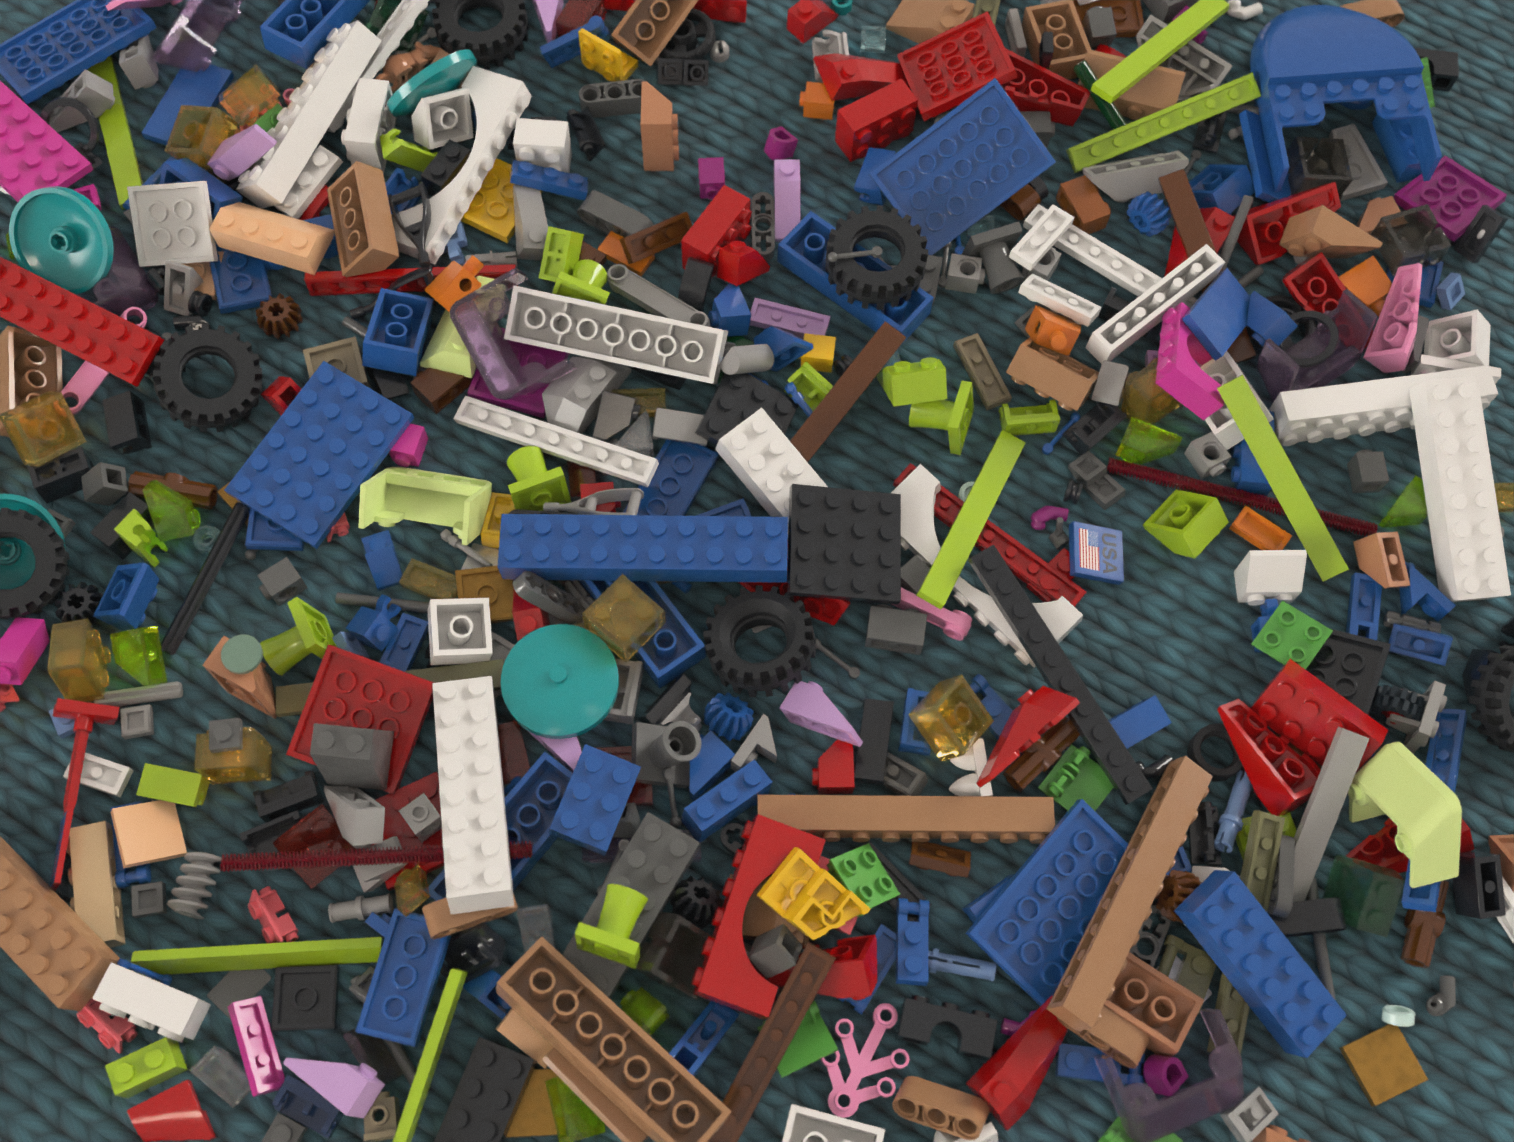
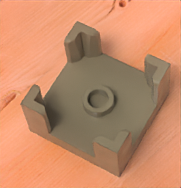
M356 336L303 350L309 378H311L321 363L325 361L371 389L365 368L362 366V351Z

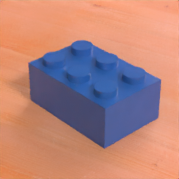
M381 288L363 341L362 366L416 376L432 324L434 299Z
M585 744L549 828V834L605 856L641 766Z

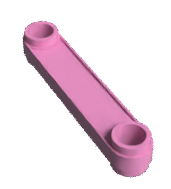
M138 307L127 308L120 316L126 320L132 315L139 317L142 322L137 325L143 329L147 324L145 312ZM85 361L60 392L57 398L58 409L66 415L78 414L110 373ZM67 397H72L77 400L78 405L69 408L62 401Z
M901 588V602L899 604H891L902 610L916 609L922 614H927V622L942 628L944 634L954 640L962 641L971 628L972 618L967 613L960 610L950 611L945 608L940 610Z

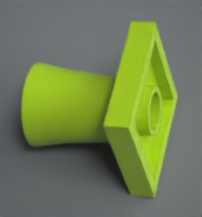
M580 260L574 265L572 276L560 271L552 294L605 305L610 292L602 289L608 280L607 272L602 265L593 260Z
M961 381L955 402L944 399L911 404L909 426L913 428L947 430L950 453L961 455L974 413L972 382Z
M522 447L508 457L507 466L517 482L508 485L515 510L544 511L543 505L546 502L571 503L561 466L547 471L543 451L539 447Z
M298 597L287 602L296 626L260 642L265 660L281 676L309 654L313 653L323 659L328 644L336 646L332 639L334 635L326 616Z
M608 884L596 928L581 922L577 926L575 931L577 949L636 969L640 958V943L630 940L629 937L640 913L648 902V898L631 888L618 884Z

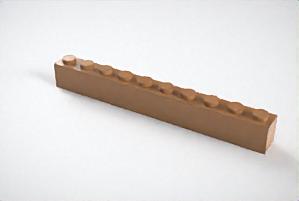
M1187 756L1169 762L1047 1007V1010L1076 1031L1091 1029L1099 1023L1102 1017V1007L1115 990L1113 984L1118 974L1126 967V957L1130 949L1139 940L1140 934L1138 932L1143 922L1149 918L1152 912L1150 907L1155 897L1160 894L1164 887L1162 882L1166 873L1175 864L1174 857L1178 848L1187 839L1186 831L1189 825L1198 816L1197 808L1200 802L1209 792L1208 785L1213 776Z
M758 795L757 814L823 838L826 842L840 841V838H852L854 842L870 841V838H882L883 842H898L900 838H911L912 842H928L929 838L941 839L944 843L958 842L959 839H971L973 843H985L989 839H1000L1002 843L1018 842V839H1030V843L1039 844L1055 827L1053 797Z

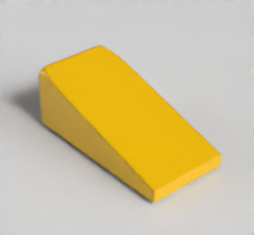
M491 493L481 530L482 546L499 549L501 515L515 510L510 494Z

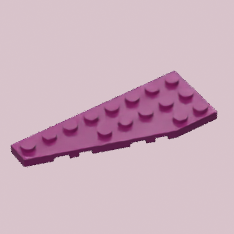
M0 81V186L19 202L26 194L40 188L49 186L67 188L93 170L91 163Z

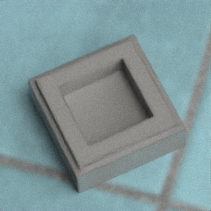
M150 704L120 709L121 737L130 739L154 735L153 707Z

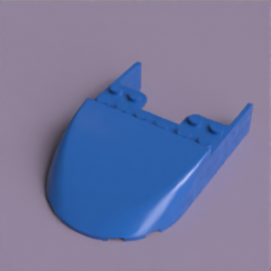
M1309 5L1294 8L1276 16L1262 28L1252 46L1250 70L1251 73L1253 72L1261 97L1256 98L1275 192L1281 191L1289 170L1282 133L1283 128L1320 124L1325 117L1324 104L1368 100H1374L1377 114L1384 119H1409L1423 180L1430 181L1442 158L1421 75L1424 66L1413 46L1401 33L1388 24L1367 14L1333 5Z

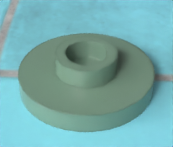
M245 634L230 638L224 644L221 651L223 665L235 674L252 672L259 666L263 658L261 644L254 637Z

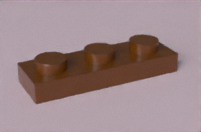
M687 211L619 239L628 263H635L680 243L692 227V223Z

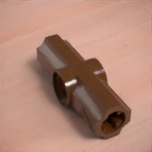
M135 471L134 474L130 475L128 481V492L136 497L157 500L159 503L172 508H180L182 505L211 510L216 505L218 499V488L216 485L190 481L188 478L176 473L169 472L165 476Z
M1065 716L1055 726H1052L1044 735H1041L1039 740L1023 751L1024 754L1007 768L1003 775L1014 789L1022 792L1041 772L1045 773L1062 756L1061 753L1080 736L1070 718Z
M1446 880L1441 881L1436 912L1407 910L1404 926L1408 929L1400 959L1408 965L1428 968L1430 966L1435 941L1441 935L1446 921V915L1442 913L1449 882Z

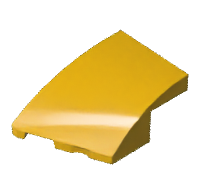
M797 847L792 849L757 894L776 913L812 940L825 935L830 929H837L845 925L846 921L870 911V908L852 891L843 887L829 872L820 868Z

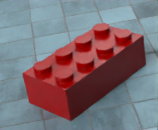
M1292 659L1286 662L1251 706V709L1267 722V726L1279 735L1285 736L1290 743L1321 766H1323L1338 727L1370 738L1357 771L1382 745L1388 729Z

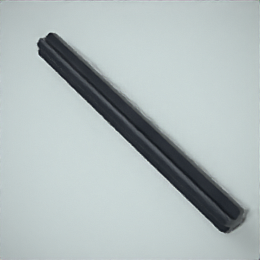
M240 502L235 503L159 646L161 651L174 655L179 648L249 515L250 508Z

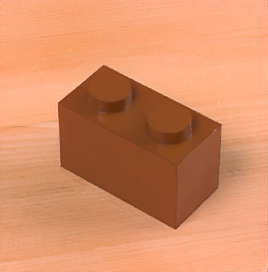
M1084 175L1060 184L1056 200L1063 211L1074 217L1072 225L1087 234L1106 228L1111 215L1110 207L1103 201L1098 187Z

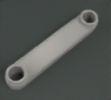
M615 264L609 268L607 273L608 283L615 293L621 294L656 316L711 327L710 320L704 312L694 309L630 271L625 265Z

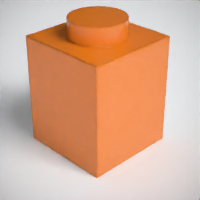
M807 81L806 91L800 92L799 106L804 107L803 117L832 120L835 101H831L824 83Z

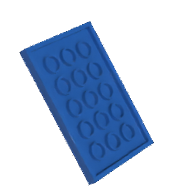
M75 0L0 44V76L26 104L39 100L42 95L52 89L61 87L64 82L74 76H79L84 70L96 63L105 61L108 56L118 50L127 48L133 41L147 36L150 31L157 27L141 8L108 11L105 6L111 0Z
M994 78L869 173V175L893 208L898 209V215L901 218L908 214L912 217L910 225H920V237L926 236L927 239L926 249H928V255H934L1054 165L1056 161L997 79Z
M323 361L224 491L310 546L318 549L331 531V528L335 526L360 492V485L370 479L413 421L414 416L409 411Z
M1078 799L966 932L1040 1007L1051 995H1054L1128 843L1083 799Z

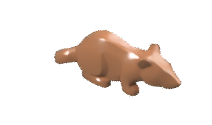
M416 42L414 50L408 53L395 54L387 58L386 64L383 67V73L376 76L375 79L389 81V83L393 84L391 90L394 93L410 78L423 70L425 64L432 62L442 48L422 45L420 42Z

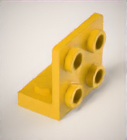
M583 28L578 31L582 64L589 70H594L603 75L608 81L615 82L627 80L638 68L637 59Z

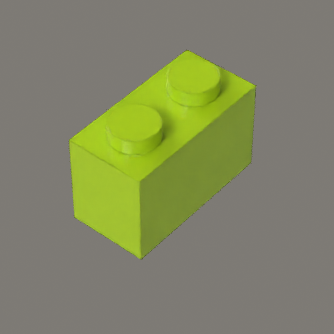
M168 1037L162 1038L105 1065L114 1095L123 1098H130L188 1070L178 1041Z

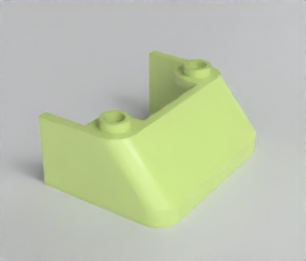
M388 467L360 485L358 528L364 529L373 522H378V525L383 527H393L395 523L405 519L453 527V533L462 539V545H468L481 534L491 498L492 483L482 479L405 467Z
M1401 742L1384 745L1354 776L1348 791L1349 820L1354 823L1386 814L1397 825L1395 843L1398 850L1410 859L1409 885L1412 888L1458 877L1462 819L1459 799L1448 786Z

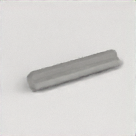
M176 681L94 694V703L119 707L181 698L183 696V687L180 682Z

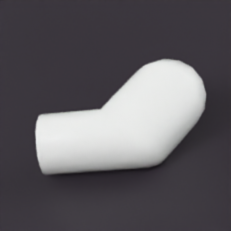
M1240 0L1228 1L1230 6L1227 13L1241 20L1250 19L1263 12V7L1259 2L1243 7L1240 6Z

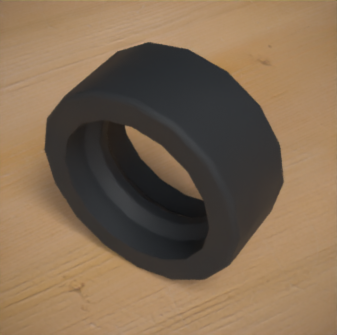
M1209 724L1201 728L1189 742L1187 749L1188 758L1212 775L1211 781L1213 782L1225 781L1233 777L1243 767L1224 724ZM1209 737L1223 739L1233 751L1232 763L1222 769L1209 765L1201 755L1200 748L1202 742Z

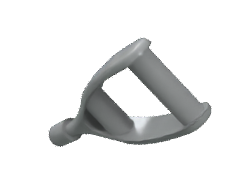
M639 488L603 490L571 503L546 502L543 505V510L548 512H570L577 515H637L641 499L644 498V492ZM629 501L626 513L595 511L596 506L599 504Z

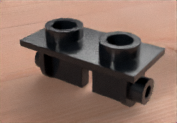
M587 106L582 112L571 109L567 112L566 119L576 132L575 135L580 144V150L586 154L588 161L591 162L606 146Z
M1220 113L1199 122L1193 148L1217 154L1227 113Z
M1201 802L1197 808V818L1189 825L1191 864L1222 865L1221 851L1214 847V841L1219 831L1217 806H1212V802Z

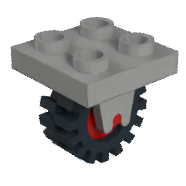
M1434 681L1422 695L1414 691H1408L1404 687L1399 689L1398 686L1394 685L1392 688L1389 685L1378 686L1369 715L1375 717L1374 720L1377 722L1382 721L1385 726L1389 725L1406 733L1403 745L1414 754L1420 746L1425 747L1429 737L1434 738L1438 730L1439 722L1435 721L1437 713L1443 711L1447 701V696L1443 695L1446 685Z

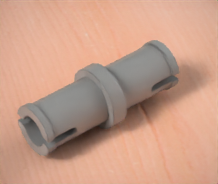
M389 893L370 898L357 896L355 900L330 903L328 906L329 918L332 923L355 918L359 921L366 920L367 916H370L372 912L376 915L393 913V899Z

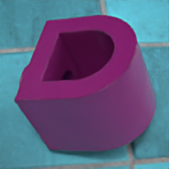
M782 126L773 128L769 131L764 152L771 160L793 157L798 139Z
M1153 1054L1147 1058L1143 1068L1144 1078L1151 1092L1165 1096H1171L1176 1093L1182 1083L1189 1077L1182 1062L1175 1057Z

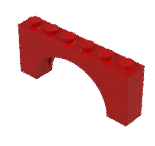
M757 814L752 819V822L747 820L741 835L745 839L742 850L737 849L732 861V866L736 867L733 878L728 877L723 887L722 895L726 896L723 907H717L712 925H715L716 928L713 936L706 938L701 953L706 957L703 966H697L691 984L695 985L693 994L763 1020L770 1015L778 986L765 980L755 970L746 954L742 936V923L746 905L756 887L777 870L794 847L800 848L818 865L825 839Z

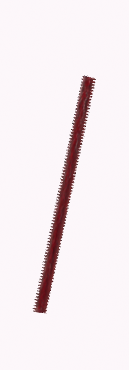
M1111 457L1108 459L1107 471L1109 469V473L1113 470V474L1115 471L1116 474L1119 472V475L1123 473V476L1126 474V477L1129 474V478L1133 475V479L1135 476L1136 479L1139 477V480L1141 478L1143 481L1146 479V482L1149 479V483L1152 480L1153 484L1154 481H1156V484L1159 482V485L1162 483V486L1166 484V487L1169 484V488L1172 485L1173 489L1174 486H1176V489L1179 487V490L1182 488V491L1189 489V492L1192 490V493L1196 491V493L1206 494V496L1209 494L1212 497H1219V500L1221 498L1223 501L1226 499V502L1229 499V503L1232 500L1233 503L1236 501V504L1239 502V505L1242 503L1243 506L1244 504L1248 506L1249 504V507L1252 505L1253 508L1256 506V509L1259 507V510L1263 508L1262 510L1266 509L1267 512L1269 509L1270 513L1273 510V513L1276 511V514L1279 512L1280 515L1281 513H1283V516L1285 515L1277 498L1260 496L1257 493L1240 491L1237 488L1234 489L1233 487L1230 488L1200 479L1197 480L1184 475L1181 476L1180 474L1177 475L1164 470L1141 466L1140 464L1128 463L1120 459L1117 460ZM1321 509L1317 510L1327 527L1330 525L1329 527L1331 528L1333 525L1334 529L1337 526V529L1339 527L1340 530L1342 528L1344 531L1347 529L1346 531L1350 530V533L1353 530L1354 534L1357 531V534L1360 532L1364 536L1377 533L1378 526L1375 523H1368V521H1361V519H1351V517H1344V515L1341 516V514L1338 515L1328 511L1324 512Z
M510 841V859H516V857L518 859L520 857L522 859L524 857L531 858L533 855V842L531 844L529 841L527 844V841H525V844H523V841H521V844H519V841H517V844H515L514 841L512 845ZM440 844V848L438 845H436V848L434 845L432 848L430 845L429 848L425 845L424 849L422 845L421 849L417 845V849H415V846H413V849L411 846H409V849L407 846L405 849L402 846L401 850L398 846V850H396V847H394V850H392V847H390V850H388V847H386V850H384V847H382V850L378 847V851L375 847L374 851L372 848L371 851L368 848L367 851L364 848L363 851L360 848L357 851V848H355V852L351 848V852L349 849H347V852L345 849H343V852L341 849L339 852L337 849L336 852L332 849V853L328 849V853H326V850H324V853H322V850H320V853H318V850H316V853H314V850H312V853L308 850L307 854L305 850L304 854L302 851L301 854L298 851L297 854L294 851L291 854L289 851L288 855L286 851L285 855H283L282 851L281 855H279V852H277V855L275 852H273V855L271 852H269V855L265 852V856L263 852L261 856L259 853L258 856L255 853L254 856L251 853L250 856L247 853L244 856L242 853V857H240L239 853L238 857L236 854H234V857L232 854H230V857L228 854H226V857L222 854L220 870H223V872L227 870L229 872L231 869L232 872L234 869L235 871L238 869L239 871L242 869L243 871L246 869L247 871L250 869L252 871L253 869L268 870L269 868L270 870L273 868L276 870L281 867L282 869L285 867L286 869L289 867L290 869L293 867L294 869L296 867L299 869L300 867L311 868L312 866L313 868L316 866L317 868L320 866L322 868L323 866L338 867L340 865L342 867L343 865L354 866L355 864L356 866L359 864L360 866L362 864L365 866L366 864L385 865V863L388 865L389 863L443 862L444 851L442 844Z

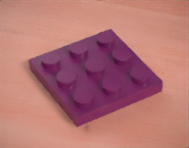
M1444 156L1441 158L1430 181H1424L1422 174H1420L1395 193L1394 200L1396 204L1420 220L1426 221L1432 228L1455 241L1464 234L1483 205L1496 209L1505 201L1507 194L1449 157Z
M494 326L468 389V397L545 418L546 413L542 393L565 366L569 353L504 339L506 329Z

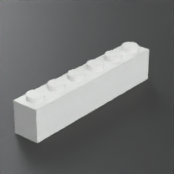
M1206 244L1095 330L1085 348L1101 364L1105 360L1111 361L1161 322L1162 316L1169 308H1175L1181 302L1185 303L1212 282L1219 274L1225 261Z

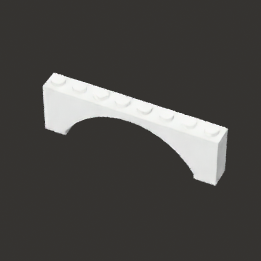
M473 66L461 87L469 89L470 101L473 102L477 118L475 142L465 165L457 176L443 190L429 199L431 223L426 237L425 250L428 252L431 264L435 265L443 254L446 244L456 232L464 213L468 211L471 201L480 190L483 180L492 169L494 161L505 147L512 130L516 127L517 118H520L524 109L529 105L532 96L523 81ZM423 203L399 212L404 227L422 221ZM391 214L399 252L418 258V249L403 233L393 214Z
M920 464L891 493L901 494V548L904 551L910 549L930 568L940 550L934 528V505L936 494L941 490L940 481ZM959 576L952 589L955 592L953 597L963 607L970 606L976 612L974 617L984 627L990 625L996 631L994 636L1004 646L1010 644L1016 650L1014 655L1020 662L1026 666L1030 663L1035 668L1036 666L992 597L974 588ZM1063 596L1057 601L1032 603L1058 644L1083 618V614Z

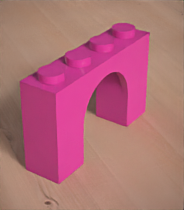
M1181 302L1175 308H1169L1162 316L1155 383L1202 420H1205L1224 406V400L1217 389L1221 385L1206 374L1194 361L1196 360L1199 364L1204 365L1213 358L1183 322L1182 318L1190 308Z
M16 617L5 634L0 638V684H23L50 642L44 619Z

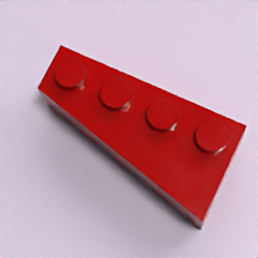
M1006 49L1018 78L1001 86L1020 112H1050L1051 121L1073 127L1090 96V91Z

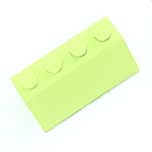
M483 276L475 277L482 284L480 289L457 317L445 309L420 361V367H429L472 378L492 330L505 305L504 281Z

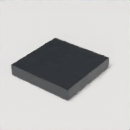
M338 965L276 967L271 1031L335 1030L337 1026L340 967Z

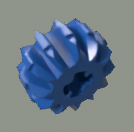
M1148 191L1136 196L1128 205L1129 209L1126 211L1130 217L1128 221L1133 223L1134 229L1137 228L1141 235L1146 234L1149 237L1157 235L1159 232L1161 233L1169 224L1172 216L1168 212L1169 207L1163 203L1164 199L1160 200L1156 193L1152 195Z
M728 692L725 695L718 693L705 707L703 722L709 726V731L718 734V738L723 736L728 741L732 738L740 740L746 732H749L752 726L754 711L748 708V702H742L739 696L732 697Z

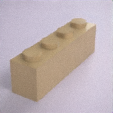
M102 821L70 828L67 853L71 857L72 867L68 869V878L73 886L74 897L70 900V907L110 948L125 945L121 889L117 887L115 881L116 863L112 825Z

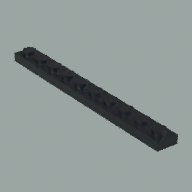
M995 545L972 556L968 562L1051 689L1075 697L1080 702L1067 715L1124 804L1127 805L1152 790L1153 788Z

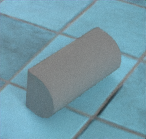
M768 344L732 346L718 366L728 375L764 372L773 366L774 354Z

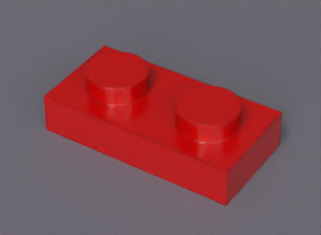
M1063 548L1048 564L1070 580H1073L1075 577L1070 576L1069 551ZM1045 568L1034 577L1040 582L1042 588L1051 591L1056 586V579H1058ZM1061 581L1062 586H1061L1060 590L1066 585V584H1065L1064 582H1062V581ZM1031 583L1027 584L1026 587L1041 601H1051L1050 597Z

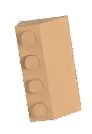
M241 202L220 208L209 228L218 247L315 275L335 235L333 229Z

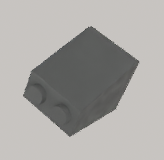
M314 723L310 755L327 784L387 790L394 731Z

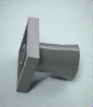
M1019 221L971 236L961 254L982 258L991 294L1009 291L1025 280L1015 261L1009 258L1010 251L1022 232Z
M675 721L668 726L640 722L633 724L631 763L641 766L635 782L667 786V780L662 776V771L664 768L670 767L675 771V776L672 779L673 787L685 789L690 786V760L694 759L701 749V737L697 729L685 721Z

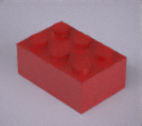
M900 79L839 109L835 142L848 160L852 162L858 158H865L869 147L884 148L892 141L908 136L913 131L918 99L906 83Z
M723 185L681 240L682 269L685 270L688 258L692 257L714 264L712 278L717 276L719 248L730 244L732 241L746 239L751 231L750 217L752 211H750V198Z

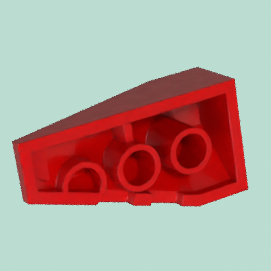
M1217 207L1199 208L1215 251L1219 254L1225 244L1235 217ZM1176 226L1172 235L1173 238L1164 277L1188 259Z
M1052 995L965 1083L977 1097L987 1103L990 1113L1006 1131L1030 1108L1068 1031V1028L1058 1021L1057 1016L1047 1010L1053 997Z

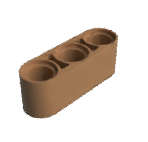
M1363 0L1340 6L1367 14L1391 27L1401 23L1405 17L1397 0Z
M514 893V906L452 915L447 897L425 905L422 911L430 938H442L472 928L482 922L486 923L517 911L518 906Z
M1104 1005L1101 1010L1102 1017L1099 1023L1091 1029L1076 1031L1057 1017L1058 1021L1066 1028L1128 1068L1135 1069L1150 1042V1038L1146 1033Z
M908 1076L903 1080L892 1103L895 1113L900 1117L965 1140H976L980 1136L990 1112L987 1103L977 1096L916 1076Z

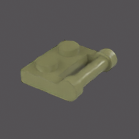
M1167 935L1164 942L1166 948L1158 971L1168 977L1177 952L1183 954L1184 957L1175 982L1204 1000L1216 968L1215 962L1207 952L1185 943L1176 936Z

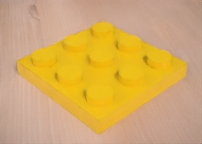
M496 158L492 169L486 175L480 190L475 194L468 211L464 213L460 221L508 243L515 233L514 184L510 183L512 165Z

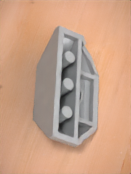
M1150 14L1136 35L1138 48L1165 28L1167 24ZM1190 40L1159 65L1186 72L1179 94L1183 96L1197 95L1220 86L1233 65L1193 40Z
M1178 150L1165 154H1153L1083 168V174L1113 200L1128 202L1131 198H1135L1147 191L1152 195L1163 193L1158 181L1159 177L1183 168L1185 169L1189 164V159Z
M572 356L542 393L547 422L583 434L598 415L603 391L615 393L631 373V368L622 364L590 357Z

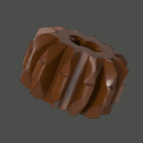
M279 293L277 298H273L269 295V301H260L261 308L256 310L257 324L268 337L274 335L279 340L282 334H285V336L290 338V331L298 332V324L303 323L302 310L291 296L284 298V295Z
M1171 870L1169 875H1165L1162 882L1164 884L1162 891L1155 897L1158 899L1156 908L1161 911V915L1166 917V919L1183 923L1174 910L1201 882L1199 877L1193 873Z

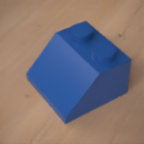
M1209 164L1189 181L1199 208L1217 207L1230 215L1231 212L1240 206L1244 195L1251 196L1255 193L1247 165Z
M144 562L118 565L93 616L122 631L136 630L145 620L146 614L144 612L157 594L156 586L160 579L150 566Z

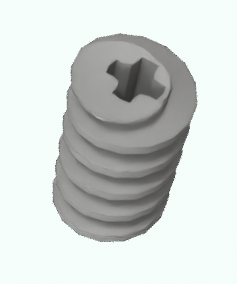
M188 852L184 855V859L190 864L180 866V871L185 876L176 877V883L182 887L173 888L171 891L172 895L178 899L168 900L167 906L178 914L195 919H204L203 916L197 913V910L208 908V905L202 902L201 899L202 897H212V893L206 890L205 887L216 885L217 882L209 876L210 874H220L221 870L214 866V862H221L222 858L204 852Z

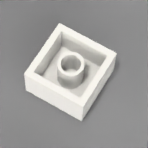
M517 118L513 140L516 160L527 161L546 168L552 167L558 171L569 173L572 149L568 122Z
M489 598L431 599L428 606L431 665L490 661L493 651Z

